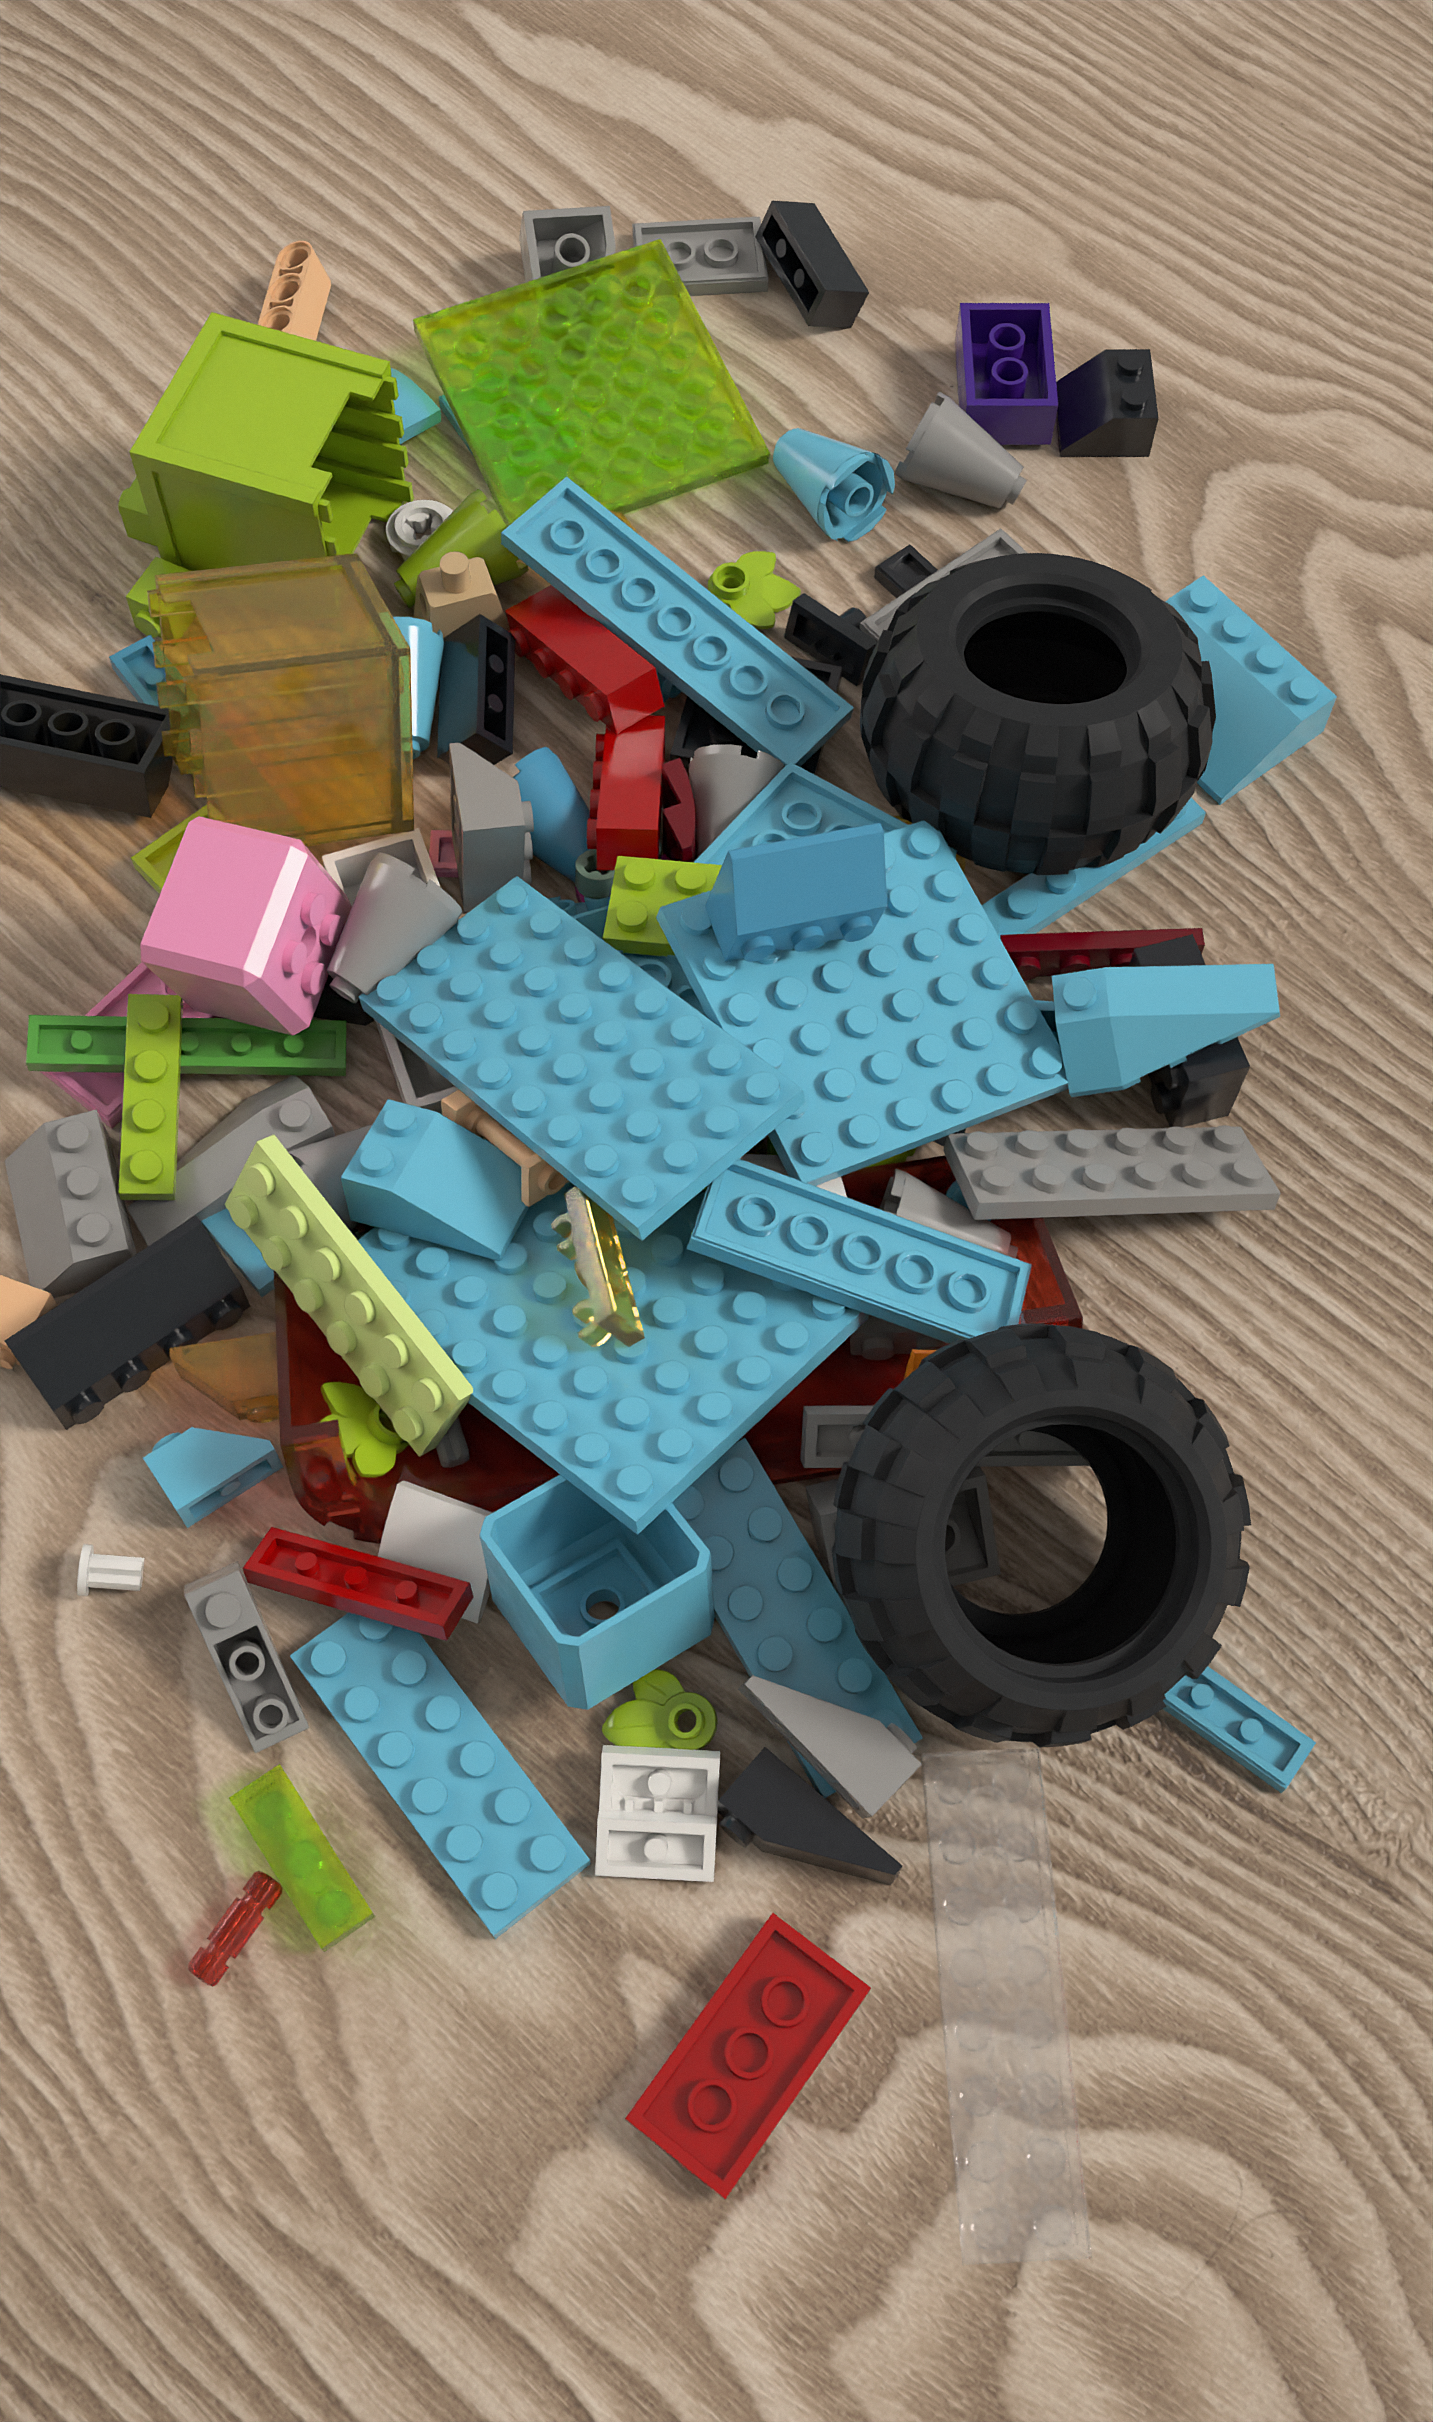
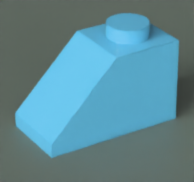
M194 1427L189 1428L183 1433L177 1432L167 1435L155 1444L151 1453L143 1457L153 1476L187 1528L283 1468L278 1454L269 1440Z

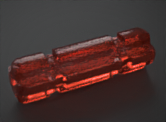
M258 1870L253 1873L242 1889L245 1891V1895L242 1899L235 1898L207 1937L210 1941L206 1949L200 1947L189 1962L188 1970L205 1984L212 1987L218 1984L229 1968L225 1963L230 1956L234 1959L238 1956L263 1921L264 1917L261 1915L265 1908L270 1910L282 1894L283 1888L280 1883L265 1872Z

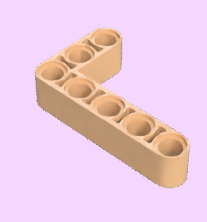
M296 241L285 246L279 252L257 325L316 341L331 288V280L309 242Z

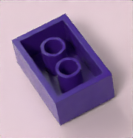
M960 303L955 337L959 407L1000 445H1051L1058 410V397L1049 303Z

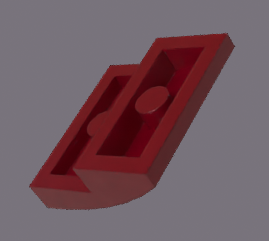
M678 758L662 764L663 855L666 854L671 861L694 863L695 804L687 772L681 759Z

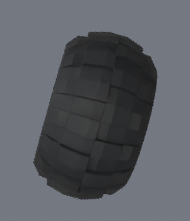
M1022 553L975 561L952 569L948 576L927 583L896 609L888 629L882 631L865 670L860 708V732L876 783L883 796L895 808L902 819L912 822V824L923 820L926 821L937 831L940 830L948 846L957 850V855L973 861L974 865L1001 872L1012 871L1033 873L1035 875L1068 874L1069 870L1082 867L1098 868L1123 858L1124 855L1137 850L1140 844L1146 843L1156 832L1161 834L1172 823L1194 794L1196 783L1206 770L1213 742L1212 734L1216 720V709L1209 661H1201L1197 636L1178 611L1151 592L1152 589L1113 568L1086 559L1059 554Z
M1043 1323L1001 1326L995 1331L967 1340L958 1339L922 1359L918 1366L919 1368L904 1379L894 1390L889 1388L863 1421V1425L866 1428L855 1446L850 1461L843 1462L833 1505L837 1507L835 1542L831 1548L838 1591L844 1597L849 1615L855 1626V1633L867 1653L888 1678L918 1706L950 1723L957 1730L995 1743L1006 1740L1033 1742L1039 1748L1080 1744L1092 1740L1091 1734L1115 1725L1122 1730L1127 1729L1165 1708L1166 1705L1163 1702L1166 1698L1165 1694L1185 1675L1191 1679H1198L1222 1645L1212 1637L1223 1618L1227 1606H1241L1250 1568L1248 1562L1240 1559L1241 1531H1244V1526L1251 1525L1243 1477L1235 1474L1226 1451V1448L1230 1446L1227 1436L1213 1412L1203 1399L1195 1398L1186 1386L1176 1378L1172 1368L1155 1356L1137 1346L1129 1345L1113 1337L1076 1327ZM1025 1431H1034L1048 1434L1065 1442L1075 1449L1090 1465L1098 1478L1106 1502V1538L1101 1555L1093 1571L1084 1583L1070 1596L1049 1608L1024 1614L1000 1613L980 1607L969 1601L950 1583L945 1560L946 1527L959 1489L980 1460L1007 1439Z

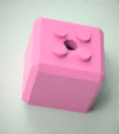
M198 816L187 825L140 943L141 962L195 1011L293 1036L310 1026L329 975L326 970L352 905L347 895L301 840Z

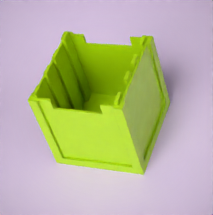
M211 312L129 451L161 559L195 572L202 593L339 633L344 622H350L353 617L351 604L356 596L355 593L336 587L344 588L346 584L344 570L371 519L388 522V519L396 509L406 504V502H412L414 499L412 482L405 481L404 468L408 466L409 461L407 448L400 445L399 438H402L404 435L402 416L395 415L393 400L396 401L399 395L396 378L391 377L390 361Z

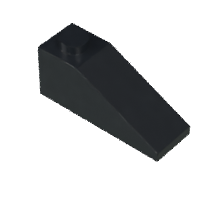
M766 1747L761 1750L718 1800V1813L723 1817L719 1825L735 1842L744 1848L752 1842L765 1853L890 1886L899 1876L903 1867Z

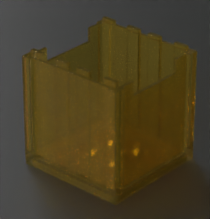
M357 553L155 575L156 590H147L150 616L151 618L160 617L162 641L152 643L155 667H164L166 682L156 683L158 705L160 709L168 708L170 730L161 731L163 754L165 757H173L181 775L192 773L194 795L196 798L206 797L208 819L299 839L305 846L414 831L411 649Z

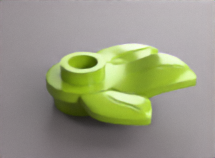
M767 551L749 552L741 555L736 563H724L715 569L708 580V591L756 629L773 628L775 626V613L788 609L792 606L793 600L801 595L799 587L773 574L776 554Z
M343 1382L324 1383L321 1387V1392L332 1414L326 1416L314 1427L311 1432L312 1441L327 1455L336 1458H352L355 1470L362 1477H379L388 1473L395 1465L396 1454L402 1452L409 1443L397 1434L393 1422L376 1400L370 1397L362 1387Z
M654 1669L632 1683L636 1700L625 1702L615 1708L602 1726L603 1735L615 1746L700 1750L707 1746L715 1736L718 1718L715 1708L708 1699L697 1693L686 1692L673 1674L664 1670ZM685 1711H693L696 1715V1725L689 1732H682L678 1726V1719Z

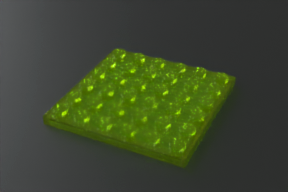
M661 239L413 319L414 332L507 527L565 477L572 480L615 516H619L769 464L770 452Z

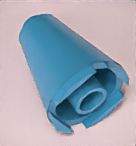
M543 747L528 754L515 764L520 772L513 778L518 781L521 801L531 802L534 831L530 832L533 856L575 883L576 860L581 854L591 850L587 849L588 818L590 819V810L559 757L548 747Z

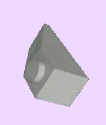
M754 1675L738 1689L862 1819L872 1817L922 1765L912 1755L917 1749L914 1742L893 1723H890L886 1728L877 1719Z

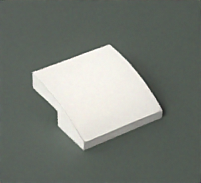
M402 1481L397 1484L378 1557L470 1582L474 1598L461 1618L478 1624L481 1622L491 1591L479 1535L484 1518L492 1514V1512Z
M603 1745L595 1876L714 1882L720 1751Z

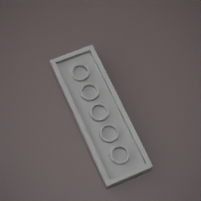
M1223 1125L1202 1128L1074 1129L1071 1131L1038 1132L1025 1130L1022 1132L997 1133L977 1131L947 1135L943 1152L974 1220L1275 1210L1281 1194L1241 1127Z

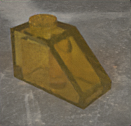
M280 1331L169 1348L170 1359L180 1378L237 1419H248V1421L254 1423H266L278 1419L283 1413L295 1412L289 1354Z

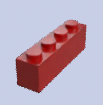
M552 585L505 610L510 627L509 632L512 633L515 639V654L519 657L525 656L530 660L543 678L550 677L556 682L563 694L569 700L576 699L583 705L595 722H603L614 733L618 734L664 707L656 668Z
M649 715L618 734L614 733L607 726L605 734L596 733V761H593V789L590 791L587 849H596L597 870H615L617 856L659 859L662 812V764L665 763V716Z

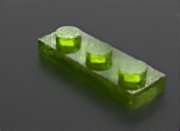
M280 1764L229 1797L313 1937L324 1952L376 1917Z

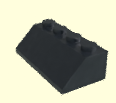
M0 674V787L151 818L169 787L181 719L180 711Z
M194 1216L6 1339L5 1343L64 1428L68 1430L75 1424H84L94 1419L101 1413L106 1403L121 1393L132 1392L143 1386L149 1380L151 1373L167 1362L178 1361L189 1355L196 1348L200 1340L215 1330H224L234 1325L243 1315V1311L251 1306L241 1283L197 1216Z

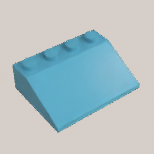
M1203 575L1170 597L1166 603L1178 611L1197 636L1201 661H1209L1216 720L1206 770L1197 781V784L1221 805L1321 734L1325 729L1337 696Z

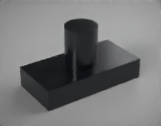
M805 593L793 600L783 637L821 663L842 666V677L855 686L863 682L865 670L878 642L860 630V623L866 619L865 614L860 609L852 607L841 615H837Z

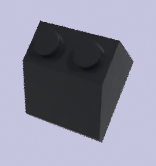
M1105 349L1056 381L1058 397L1056 422L1060 457L1150 456L1159 419L1150 349Z

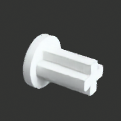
M84 1544L78 1568L77 1595L88 1596L90 1587L140 1591L143 1581L144 1558L94 1554V1546Z

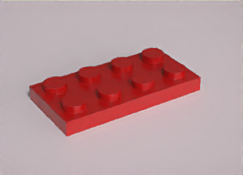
M772 1913L626 2116L625 2120L722 2199L726 2200L870 1992L871 1987Z

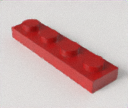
M275 1527L269 1529L242 1568L247 1583L445 1641L449 1639L474 1598L470 1582Z

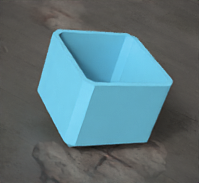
M558 1475L484 1518L479 1536L492 1600L568 1707L587 1710L711 1635L715 1618L711 1552L672 1503L637 1535L562 1475ZM601 1601L612 1602L619 1607L618 1612L614 1616L604 1620L595 1619L588 1614L589 1609Z

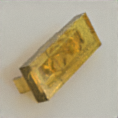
M574 1187L564 1193L568 1213L558 1216L551 1223V1227L563 1238H567L556 1245L557 1251L569 1260L578 1259L574 1264L575 1271L581 1283L588 1289L590 1298L577 1303L572 1309L573 1315L585 1324L591 1322L589 1326L577 1332L578 1337L589 1346L597 1347L605 1343L613 1335L630 1347L644 1339L645 1336L614 1219L580 1189Z

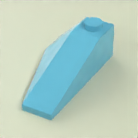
M1274 964L1104 967L1052 976L1056 1027L1071 1097L1125 1090L1140 1083V1077L1168 1064L1172 1068L1187 1061V1055L1215 1042L1223 1044L1280 1017Z

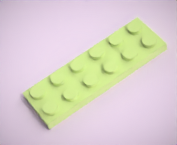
M273 1134L257 1141L224 1204L229 1210L232 1220L239 1228L246 1232L262 1253V1257L268 1267L277 1272L294 1294L298 1306L311 1316L325 1334L332 1350L341 1355L359 1378L363 1390L370 1397L374 1398L393 1422L397 1434L410 1444L419 1457L435 1449L469 1402L474 1388L277 1137Z

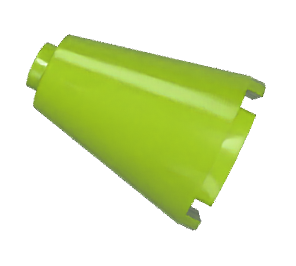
M480 489L469 494L396 570L400 580L393 584L408 608L415 605L417 576L422 571L440 567V559L449 552H461L468 559L483 558L494 586L521 577L529 571L528 565L521 562L516 563L519 558L501 544V532L507 526L496 509L488 513L484 505L480 504L487 499Z

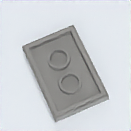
M760 217L632 224L639 299L768 292L765 253L755 238L761 225Z

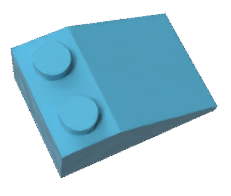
M390 1099L386 1101L341 1176L350 1220L497 1261L502 1260L529 1209L521 1200V1166L496 1146L436 1111Z

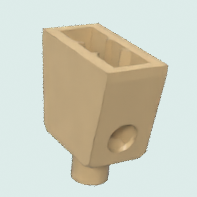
M449 552L440 559V567L422 571L417 576L414 618L431 622L432 630L436 634L440 629L444 638L479 614L505 630H510L483 558L468 559L461 552Z

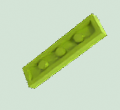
M128 994L119 1196L121 1200H175L183 1000L178 995Z

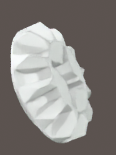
M416 500L400 506L392 513L386 525V535L392 552L401 553L404 560H406L430 536L424 535L421 539L416 540L415 532L423 533L431 527V532L433 533L453 511L448 506L433 500Z

